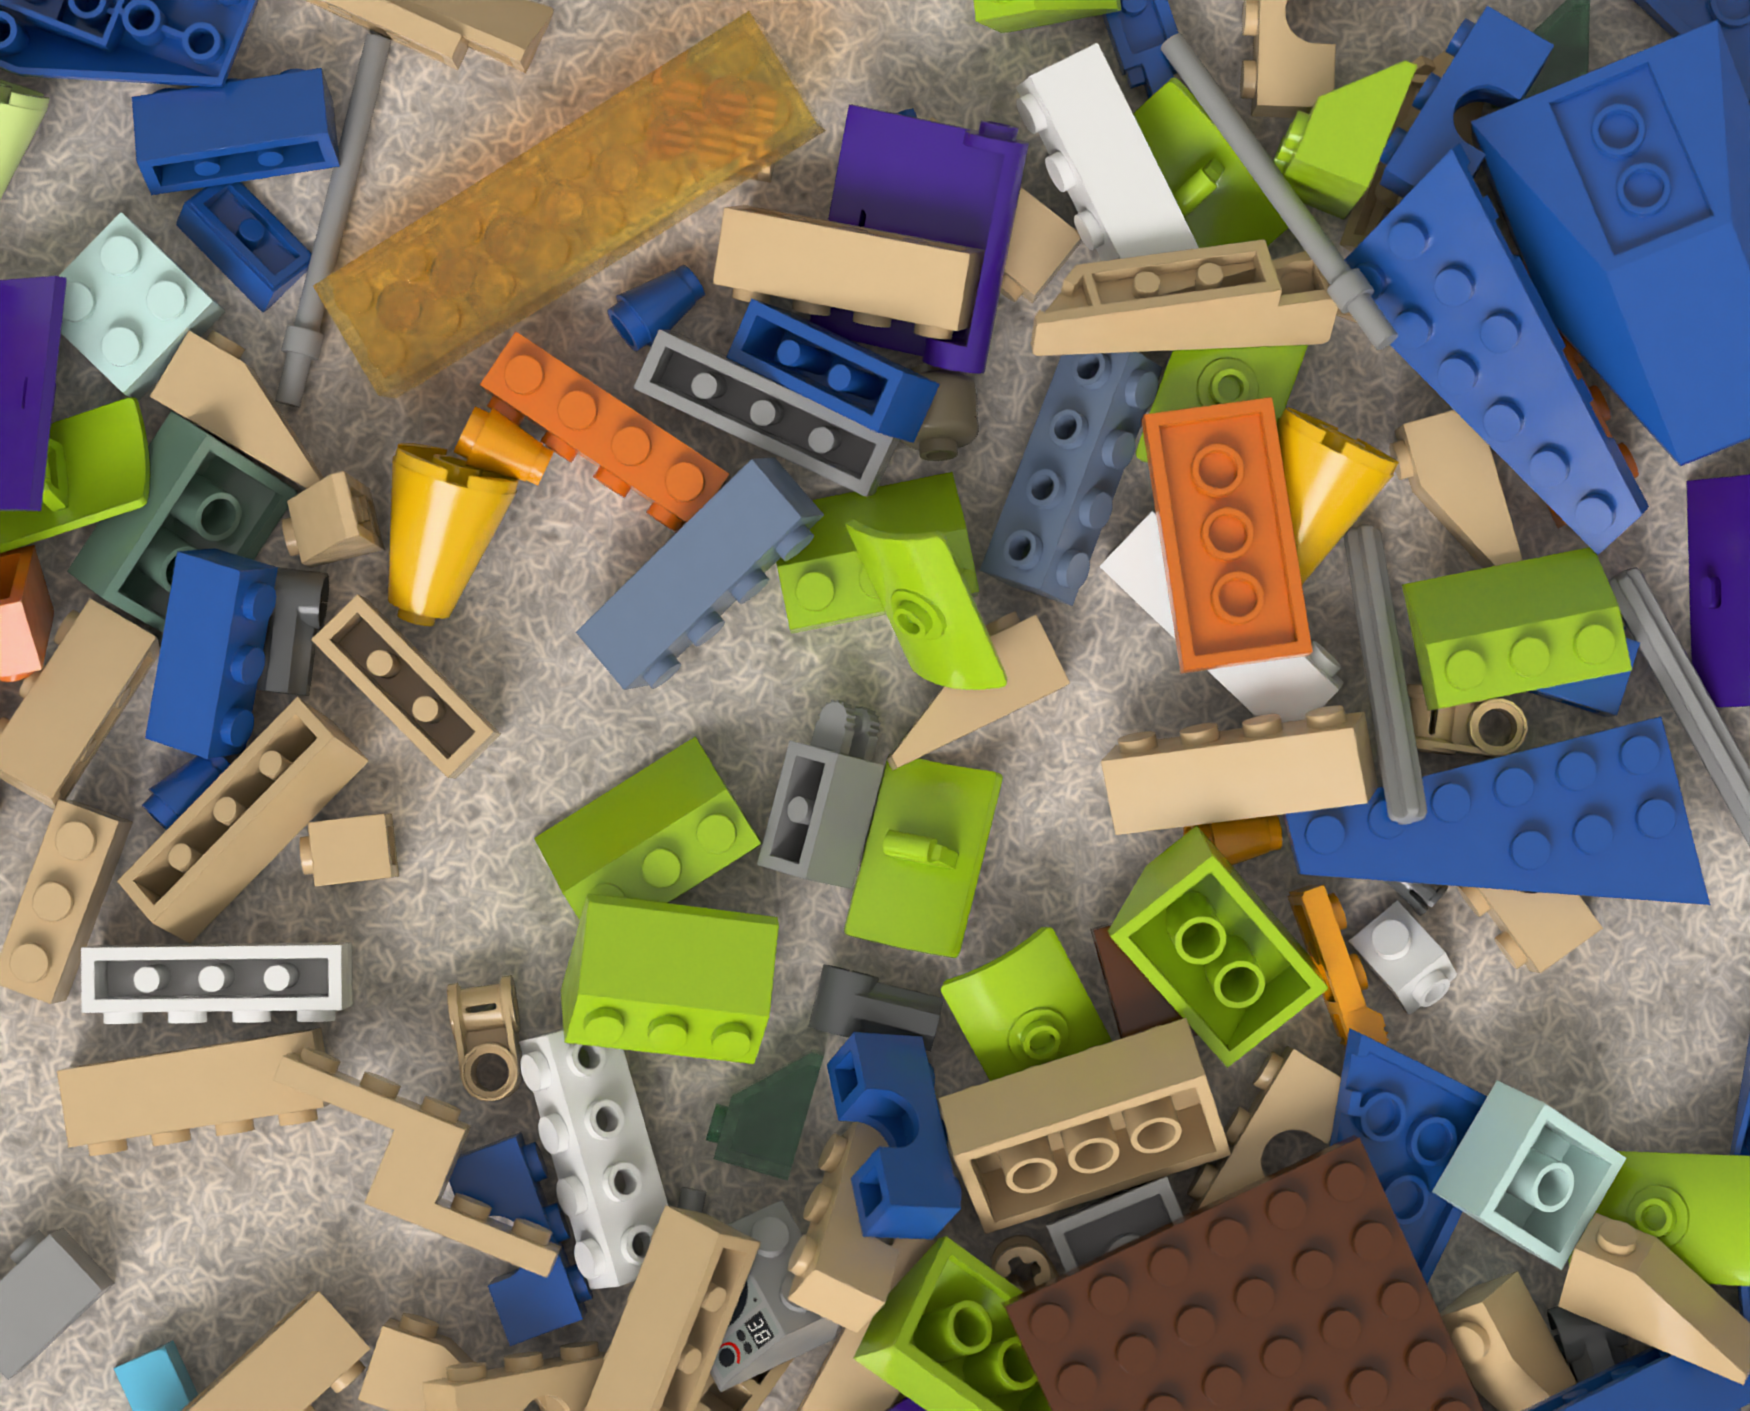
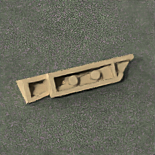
M304 0L456 70H459L468 48H471L526 73L554 13L552 7L528 0Z
M1265 239L1075 265L1064 279L1059 295L1045 312L1039 310L1035 315L1031 348L1034 355L1047 356L1324 344L1331 337L1338 307L1327 293L1330 284L1306 251L1272 260Z

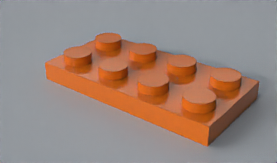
M1272 397L1144 414L1141 421L1181 674L1303 657L1312 654V644Z

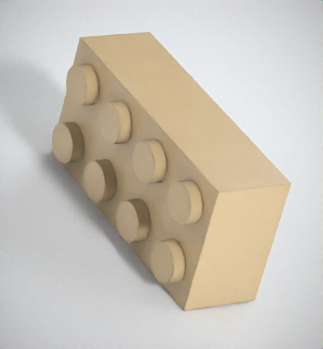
M1187 1018L1155 1026L1141 1033L1104 1045L1093 1046L1085 1051L1042 1065L1032 1066L1023 1071L980 1085L970 1086L962 1091L938 1098L954 1159L985 1234L1231 1155Z

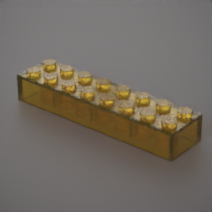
M747 11L319 281L313 287L378 396L398 398L826 130L762 23L750 11Z

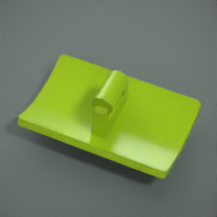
M1171 78L1133 113L1199 248L1265 239L1268 247L1289 228L1200 103L1179 79Z
M1308 345L1173 350L1149 414L1272 397L1277 424L1287 405ZM1142 433L1136 449V456L1139 460L1148 463L1144 433Z
M128 397L51 423L41 511H0V553L141 508L147 504L150 489V458L144 420L137 398Z
M855 519L845 523L912 670L925 680L949 688L985 690L1005 687L1007 684V674L971 595L976 583L975 573L971 569L959 567L945 534L940 531L921 534H895L871 529Z
M920 758L892 771L886 760L844 925V932L847 936L950 958H957L959 956L1002 785V774Z
M1051 927L1039 928L1012 950L979 968L945 980L941 987V993L990 1081L1023 1071L1032 1066L1042 1065L1085 1051L1093 1046L1113 1042L1054 929Z
M1617 1151L1626 1157V1160L1595 1213L1613 1220L1623 1221L1637 1230L1658 1238L1707 1284L1750 1286V1156ZM1572 1251L1571 1255H1570L1569 1258H1568V1263H1569V1265H1570V1261H1571V1258H1572L1573 1251Z

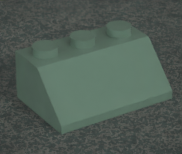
M172 410L148 446L150 489L147 504L141 508L99 521L67 570L69 574L101 598L162 633L164 631L177 551L216 548L254 560L287 510V501L298 493L291 486Z

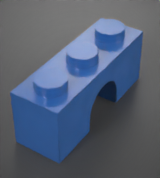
M1486 6L1476 24L1465 18L1445 51L1454 57L1442 78L1431 72L1412 103V106L1420 111L1408 132L1397 126L1387 141L1379 159L1380 162L1387 165L1384 169L1380 185L1404 198L1459 142L1471 162L1467 165V168L1474 179L1480 170L1486 154L1471 146L1460 137L1454 125L1453 115L1461 107L1474 102H1486L1502 109L1524 100L1547 63L1554 45L1489 6Z
M853 1032L827 1063L838 1121L867 1124L877 1130L889 1146L878 1147L851 1177L863 1237L932 1240L961 1210V1186L953 1174L947 1147L948 1133L945 1122L940 1116L934 1090L935 1072L932 1065L928 1062L923 1037Z
M522 1132L459 1155L449 1180L454 1196L456 1193L463 1194L491 1206L492 1209L489 1216H501L515 1222L516 1218H521L545 1227L552 1232L549 1242L562 1246L553 1270L547 1278L519 1267L512 1272L494 1278L489 1283L488 1288L510 1346L582 1320L588 1312L584 1302L593 1299L592 1289L589 1288L587 1279L581 1274L577 1264L570 1265L562 1241L570 1239L571 1234L563 1210L558 1202L548 1205L540 1184L541 1180L549 1178L543 1155L536 1142L526 1145Z

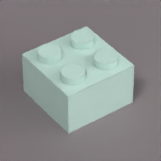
M122 212L59 275L60 277L67 278L61 334L123 394L135 397L138 401L161 378L188 331L201 337L226 312Z
M1497 1080L1432 1192L1512 1244L1562 1270L1625 1162L1626 1157L1546 1103Z

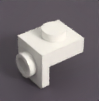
M1398 900L1349 940L1354 951L1389 988L1400 1006L1409 1015L1421 1006L1428 1007L1439 1001L1448 991L1450 982L1457 976L1446 952Z

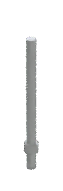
M1178 33L1168 38L1162 44L1161 51L1330 284L1327 293L1343 314L1350 312L1376 350H1381L1396 340L1398 333L1371 296L1374 293V289L1360 269L1355 268L1351 270L1182 34Z
M366 34L338 146L340 167H334L332 170L294 326H287L281 351L287 353L275 402L291 407L300 408L311 361L319 359L324 335L319 333L391 44V40L379 35Z

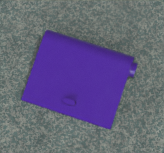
M849 104L828 221L985 250L971 327L960 331H953L952 339H936L917 335L914 333L915 323L896 319L891 320V327L859 324L852 321L854 311L831 307L830 315L828 316L811 314L810 321L851 341L922 356L924 363L935 367L964 373H985L1029 142L1017 139L1019 127L981 120L978 131Z
M44 276L0 280V511H41L51 417L56 394L55 381L67 282L65 277Z
M1750 474L1687 481L1691 662L1717 708L1749 707Z

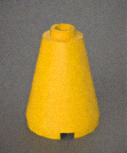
M1285 407L1281 417L1278 419L1277 430L1303 585L1394 476L1393 473L1399 462L1373 445L1359 438L1355 440L1337 431V427L1297 409Z
M399 443L395 456L392 458L388 602L399 608L398 618L416 625L431 627L434 626L436 618L446 619L452 614L517 493L519 480L466 466L467 460L447 456L448 449L417 443Z

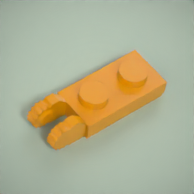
M1308 885L1289 892L1290 895L1287 897L1307 953L1313 959L1329 988L1322 995L1337 1037L1342 1039L1340 1044H1343V1050H1346L1349 1028L1386 1046L1389 1039H1387L1388 1032L1384 1031L1386 1025L1383 1016L1367 1007L1362 994L1363 990L1368 989V980L1363 965L1355 953L1348 954L1341 934V930L1347 928V921L1338 897L1335 893L1327 894L1324 885Z

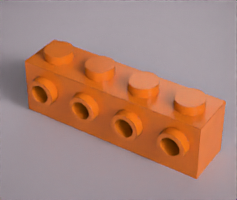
M516 331L480 383L487 394L492 396L487 404L489 409L495 408L518 426H520L525 418L545 432L540 440L543 445L571 463L576 455L579 454L598 467L593 478L621 497L625 498L630 489H632L652 503L646 513L675 533L731 479L728 472Z

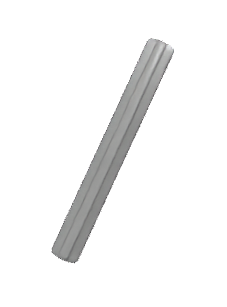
M1362 524L1357 528L1349 529L1345 533L1344 544L1388 817L1399 825H1406L1423 820L1427 814V806L1382 534L1379 529L1373 528L1371 524Z
M1636 567L1624 570L1609 580L1620 608L1621 617L1634 640L1640 642L1639 649L1750 847V767L1641 570Z

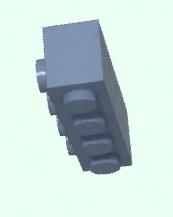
M1139 352L1061 355L980 571L1014 588L1073 606L1079 588L1088 577L1090 559L1100 532L1111 516L1112 501L1124 469L1133 458L1135 440L1142 424L1141 419L1156 397L1158 379L1163 367Z
M775 457L751 459L576 633L624 690L648 685L655 689L668 681L680 669L681 663L677 658L692 643L698 647L710 640L721 630L725 624L721 615L735 601L743 604L766 586L769 578L765 572L781 557L784 561L793 558L812 541L814 535L810 529L824 514Z

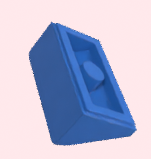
M242 182L205 187L184 202L176 226L262 313L268 310L308 271L312 253Z

